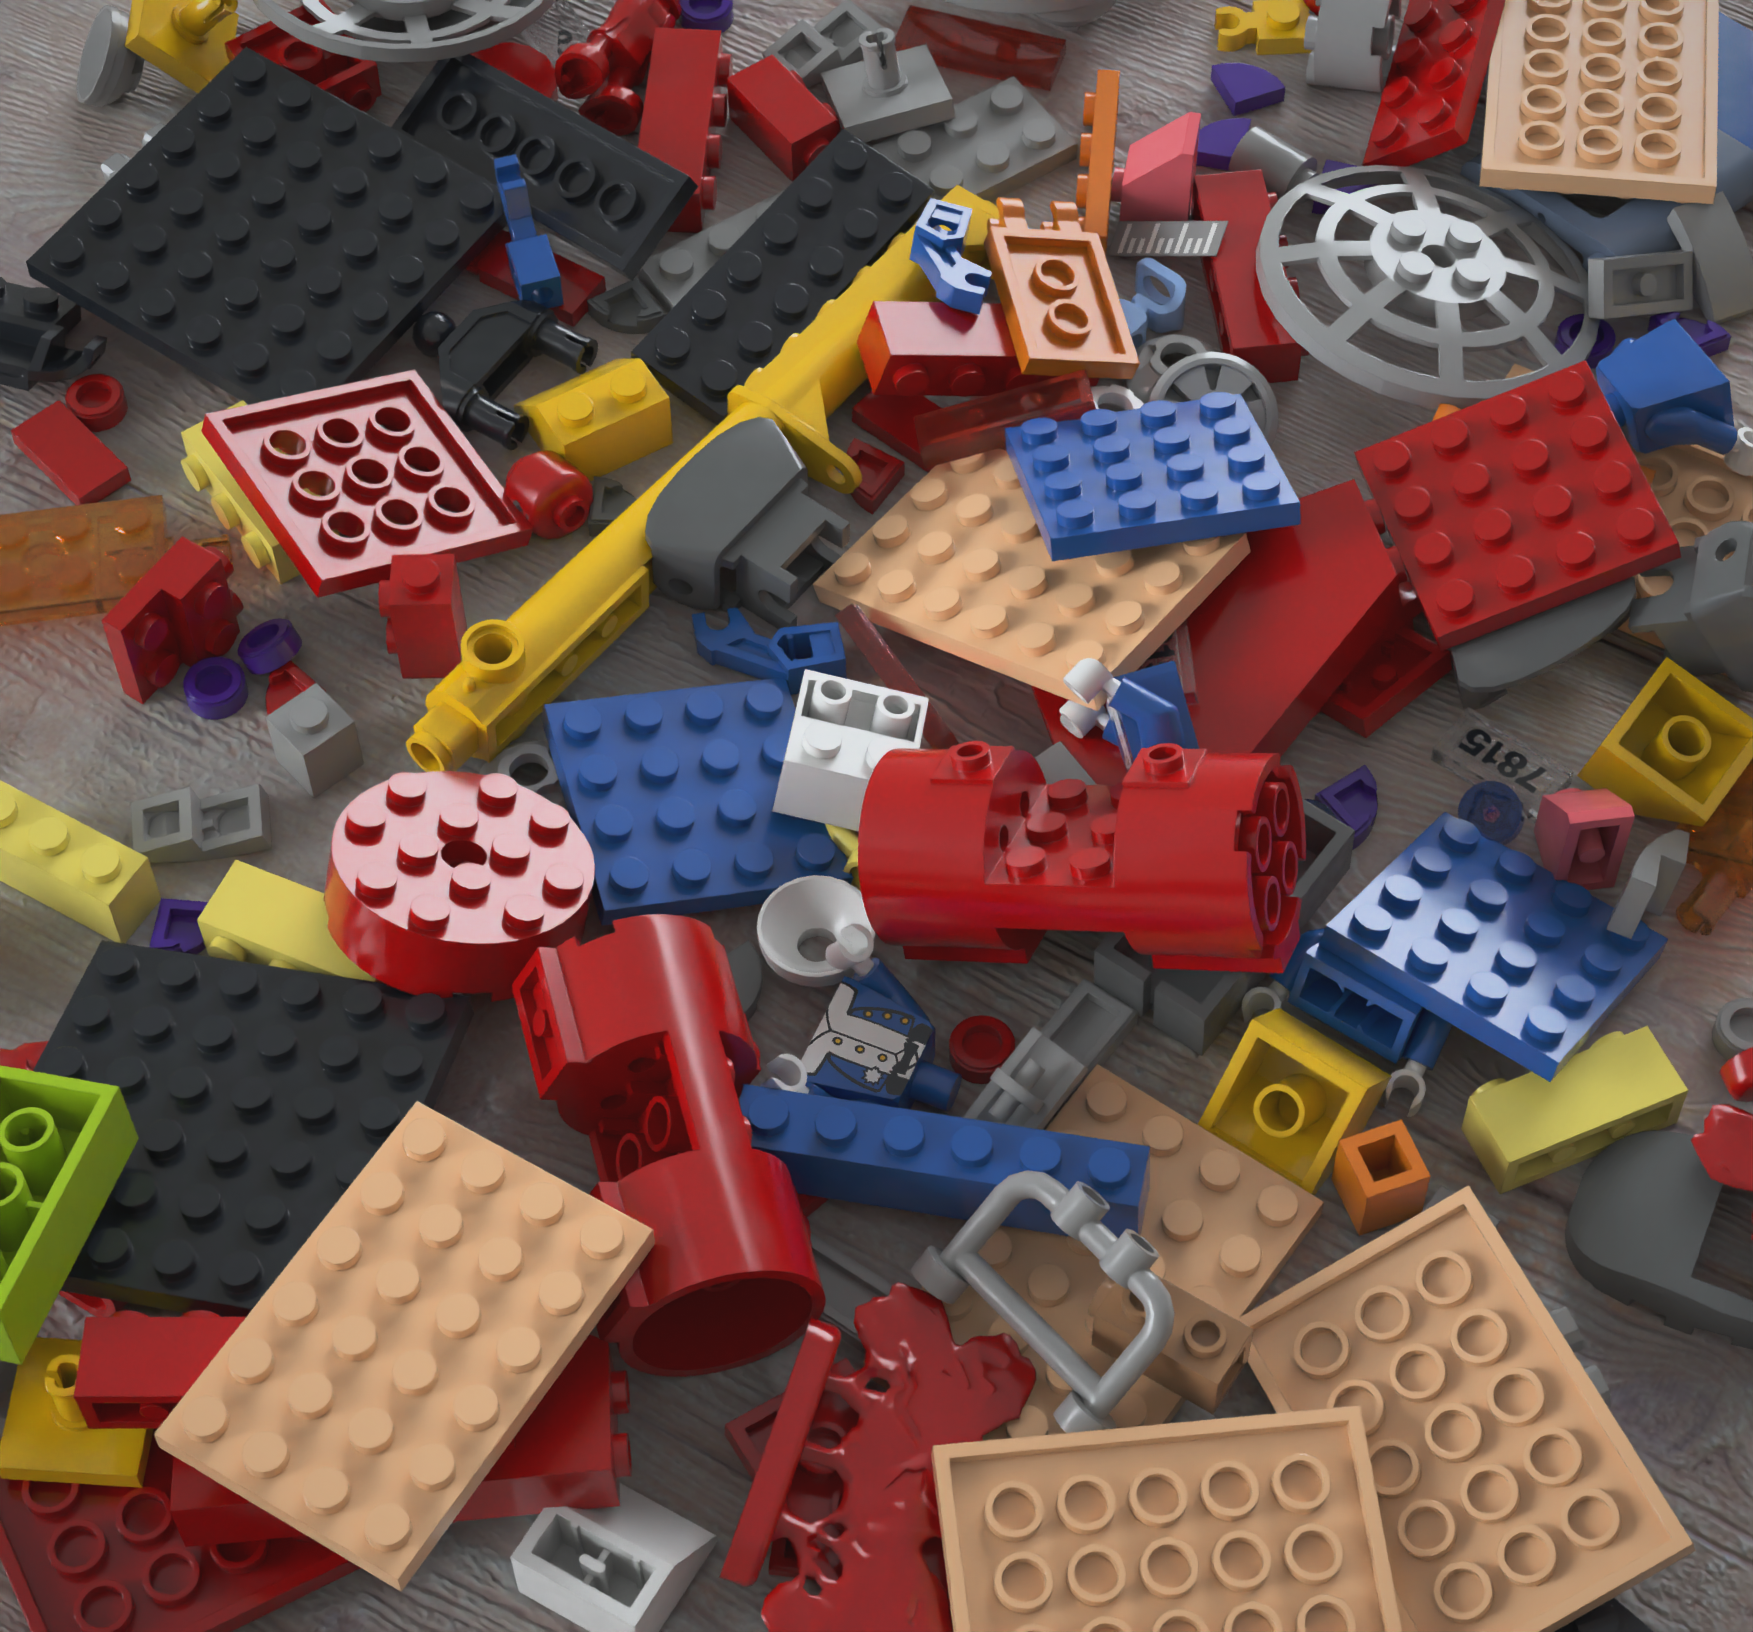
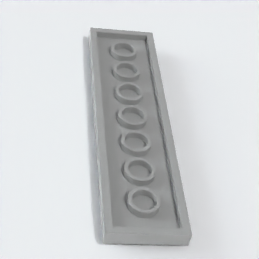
M1013 76L954 105L956 118L901 132L872 146L873 149L934 189L933 199L941 200L956 185H959L981 199L993 202L998 197H1002L1077 159L1078 143ZM785 190L649 257L639 271V279L665 310L669 312ZM918 218V219L915 221V223L905 232V234L918 222L919 218Z

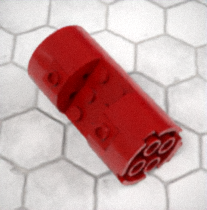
M968 741L957 746H951L950 749H892L883 755L874 768L867 785L861 809L858 834V870L865 911L874 932L880 940L888 945L902 946L905 959L1028 964L1047 930L1124 932L1129 944L1137 953L1152 956L1154 969L1284 973L1300 939L1298 919L1302 899L1290 897V895H1292L1296 887L1298 861H1306L1305 816L1297 775L1292 765H1280V753L1207 752V749H1183L1177 744L1163 743L1149 748H1141L1123 781L1115 785H1086L1085 782L1079 779H1064L1053 784H1047L1036 759L1027 751L1015 750L1014 746H989L983 741Z
M651 914L614 920L615 933L596 938L581 946L574 936L557 948L538 947L511 986L540 1100H556L558 1112L562 1120L574 1130L589 1136L600 1182L595 1185L589 1195L654 1231L655 1245L596 1324L599 1338L607 1343H617L621 1358L635 1370L665 1377H688L722 1372L758 1361L787 1347L805 1334L811 1317L815 1319L821 1317L826 1305V1297L811 1248L810 1223L802 1212L789 1169L776 1156L761 1150L752 1149L751 1125L747 1117L742 1115L738 1099L741 1096L743 1085H750L761 1071L760 1051L758 1045L752 1039L724 945L722 946L714 938L712 928L699 920L679 915Z

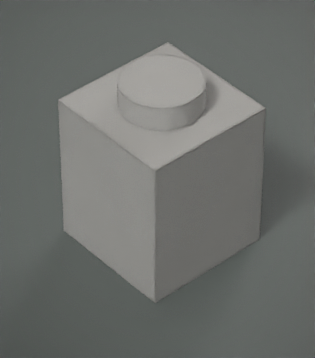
M317 683L266 716L276 760L313 798H316L364 764L355 721Z

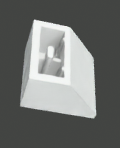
M805 669L772 811L859 831L863 800L874 768L883 755L892 749L920 748L929 698Z
M620 1483V1506L586 1510L567 1506L543 1508L510 1558L520 1593L590 1632H659L717 1543V1536Z

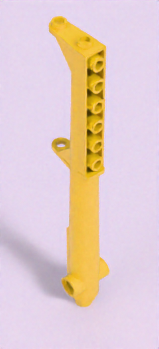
M956 185L941 201L973 209L962 258L991 271L983 242L988 233L987 221L989 218L999 219V210L992 202L983 200L963 187ZM916 224L906 234L902 232L896 235L889 244L886 253L872 266H864L855 276L851 286L836 300H828L818 312L816 319L802 333L791 335L784 343L780 353L764 369L760 367L754 370L744 386H735L727 396V417L505 621L498 619L480 621L472 625L464 633L461 640L462 662L427 694L425 704L428 713L413 726L414 734L406 741V747L410 756L424 771H457L470 757L483 759L490 763L506 746L525 732L528 725L543 711L544 704H551L649 608V595L657 586L653 583L652 550L645 540L648 513L660 492L675 474L717 435L740 422L756 417L773 419L807 467L809 477L843 494L852 493L861 484L862 474L858 465L849 455L829 441L826 419L868 378L857 345V339L873 301L942 302L936 297V291L920 265L909 259ZM939 225L944 230L952 231L945 225ZM835 467H837L843 473V475L840 474Z

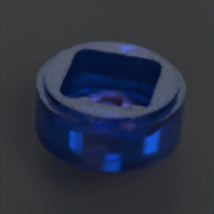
M1485 781L1472 786L1463 795L1458 807V819L1472 823L1484 838L1506 845L1513 841L1522 830L1525 811L1521 800L1509 786L1496 781Z

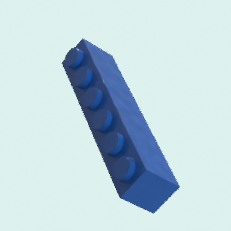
M743 1085L739 1104L742 1115L747 1117L751 1125L752 1149L767 1152L782 1160L789 1169L793 1185L796 1187L798 1194L969 1220L991 1191L1005 1178L1015 1173L1031 1170L1047 1173L1061 1182L1069 1191L1077 1181L1087 1184L1109 1204V1211L1100 1221L1117 1238L1126 1229H1131L1141 1235L1150 1188V1146L754 1085ZM1031 1198L1024 1199L1017 1204L1000 1225L1069 1236L1052 1220L1051 1212L1040 1201Z

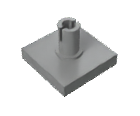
M876 29L880 52L877 43L873 41L871 31H867L861 34L859 38L864 61L820 72L824 93L839 119L841 131L845 129L863 142L956 118L953 99L927 45L924 44L896 52L895 34L891 29Z

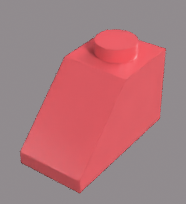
M1189 112L1130 145L1126 168L1115 167L1111 189V201L1121 202L1120 221H1189L1193 182L1196 175L1201 113Z
M1568 788L1554 794L1543 795L1534 827V834L1543 867L1552 872L1555 880H1566L1578 884L1587 890L1614 887L1635 818L1632 805L1606 788L1584 791L1578 788Z

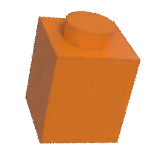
M1400 1119L1339 1140L1331 1180L1360 1236L1420 1214L1423 1210L1431 1175L1403 1120Z

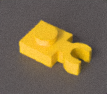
M1254 0L1252 12H1244L1232 6L1217 8L1214 23L1215 30H1219L1217 48L1220 51L1233 52L1240 50L1246 44H1255L1257 55L1311 53L1312 50L1304 49L1305 27L1310 15L1309 8L1303 0Z

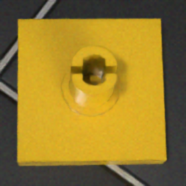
M132 0L125 47L194 92L199 93L230 63L226 54L225 42L236 38L239 14L235 11L238 7L237 0Z
M36 1337L22 1365L18 1364L0 1443L1 1479L142 1488L154 1429H88L74 1399L82 1340Z

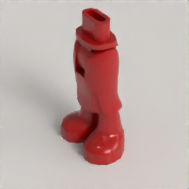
M617 0L605 22L599 28L590 32L586 43L570 45L560 54L556 60L554 70L557 87L561 94L568 99L576 100L588 96L578 110L582 117L616 136L628 135L636 129L642 119L644 104L639 95L632 91V88L643 82L646 70L650 65L655 27L675 28L676 21L682 12L680 0Z

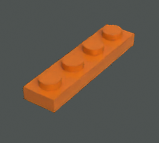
M1098 69L1096 92H1085L1083 126H1093L1092 133H1081L1079 167H1089V174H1078L1076 207L1086 209L1085 216H1078L1082 232L1098 233L1106 256L1118 119L1120 70Z

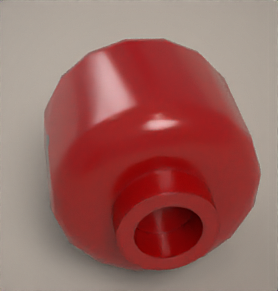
M545 450L526 455L515 462L507 474L504 493L531 524L534 534L546 540L559 539L577 530L585 523L590 512V506L593 503V486L582 471L571 462L565 460L560 454L551 450Z

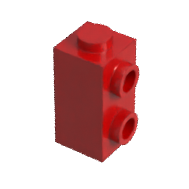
M773 54L727 78L729 118L791 182L807 168L840 132V122L833 108L825 102L821 103L806 88L801 76L794 70L789 71Z
M455 554L392 555L390 580H380L378 591L381 618L388 617L386 624L388 654H398L403 679L445 678L462 662L461 640L467 631Z

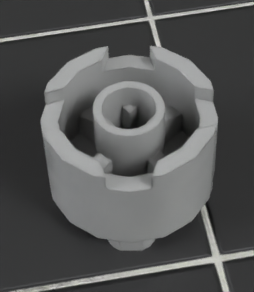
M1315 0L1316 6H1320L1319 15L1308 16L1304 36V49L1314 50V52L1310 53L1308 59L1306 84L1367 92H1382L1396 46H1393L1395 19L1401 18V0Z

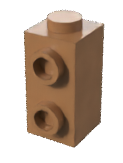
M1156 1275L1171 1295L1175 1312L1172 1334L1165 1347L1145 1370L1143 1375L1207 1412L1214 1414L1248 1361L1254 1329ZM1109 1277L1099 1286L1088 1309V1314L1094 1317L1091 1345L1117 1359L1145 1324L1146 1313L1140 1299L1129 1289L1122 1287Z

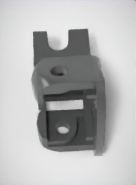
M756 417L734 425L717 435L697 452L660 492L648 513L645 529V540L650 546L653 556V583L663 594L677 603L696 609L716 610L722 604V610L727 611L729 608L737 607L739 609L742 606L777 629L797 626V615L788 609L824 571L826 572L841 557L828 548L820 540L819 536L841 549L850 539V522L808 497L807 467L774 420L763 417ZM721 566L731 570L736 568V589L732 593L720 586Z
M1730 521L1713 529L1707 535L1695 538L1694 546L1680 547L1681 558L1640 573L1641 577L1671 576L1673 584L1668 591L1661 595L1635 599L1631 606L1628 627L1632 633L1654 631L1665 646L1663 661L1668 657L1693 676L1726 673L1728 678L1734 680L1742 691L1753 693V522ZM1735 551L1730 558H1728L1727 560L1723 561V558H1724L1727 554H1729L1730 552Z
M1627 578L1449 648L1463 708L1476 710L1486 707L1508 694L1506 688L1523 684L1554 669L1617 630L1630 617L1631 606L1636 598L1635 578Z

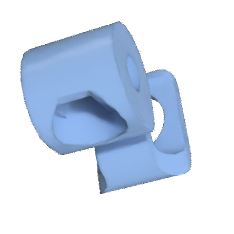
M1152 258L1141 259L1136 264V295L1131 299V302L1119 299L1135 350L1146 342L1147 327L1157 333L1181 330L1184 324L1186 283L1180 275ZM1150 276L1157 278L1165 285L1170 297L1164 296L1154 287Z

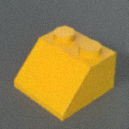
M616 358L513 405L514 412L528 417V433L540 450H551L560 454L565 460L571 462L582 471L590 482L594 480V476H604L673 444L670 398L641 358Z
M1666 657L1577 776L1594 789L1606 788L1632 805L1634 815L1702 827L1753 758V718Z
M1277 1008L1251 1020L1197 1125L1315 1196L1333 1172L1339 1140L1362 1133L1392 1076L1284 1010Z

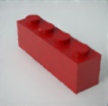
M655 27L638 148L687 174L699 186L667 232L699 233L703 231L705 210H715L717 178L716 176H710L711 168H721L722 135L716 134V127L726 128L727 94H721V88L727 87V78L732 76L733 73L732 54L723 53L721 30Z
M1262 169L1195 175L1191 204L1192 221H1229L1217 256H1200L1221 353L1231 354L1247 361L1265 377L1268 383L1298 381L1301 356H1309L1310 353L1298 344L1275 318L1262 295L1256 274V248L1266 217L1278 201L1276 192H1267ZM1279 234V247L1288 246L1286 234ZM1284 266L1285 276L1300 299L1296 277H1287L1286 269L1289 266Z
M873 301L857 339V345L873 395L1067 397L1074 391L1096 386L1100 379L1022 374L1001 303H983L978 315L951 308L944 302Z
M129 1310L114 1312L109 1317H85L74 1399L88 1429H158L246 1317H221L216 1313L202 1310L189 1311L181 1317H149L141 1312Z

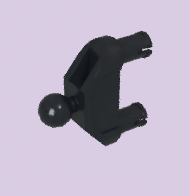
M529 300L510 301L475 309L458 327L449 315L443 312L430 311L417 319L413 326L412 334L416 347L423 354L439 357L443 408L461 432L475 430L502 444L504 448L511 451L518 447L517 442L512 440L511 437L522 443L528 432L529 419L527 416L516 413L495 402L494 400L533 357L545 354L572 368L573 371L583 374L587 371V368L580 361L591 367L598 352L596 340L590 337L587 338L558 323L557 315L554 314L553 310Z

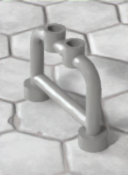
M1026 1170L1009 1175L999 1183L946 1248L942 1250L936 1246H928L911 1267V1272L928 1292L948 1304H954L970 1285L1073 1389L1053 1413L1055 1420L1066 1433L1116 1428V1423L1109 1413L1160 1354L1172 1334L1175 1312L1171 1295L1161 1280L1150 1270V1267L1159 1258V1254L1145 1238L1131 1229H1126L1117 1238L1100 1221L1109 1211V1204L1087 1184L1077 1181L1069 1191L1061 1182L1045 1172ZM1031 1198L1040 1201L1051 1212L1050 1216L1056 1225L1072 1238L1081 1241L1100 1260L1099 1265L1103 1271L1116 1283L1134 1293L1144 1305L1146 1313L1144 1326L1102 1377L978 1254L979 1250L1016 1205L1024 1199Z

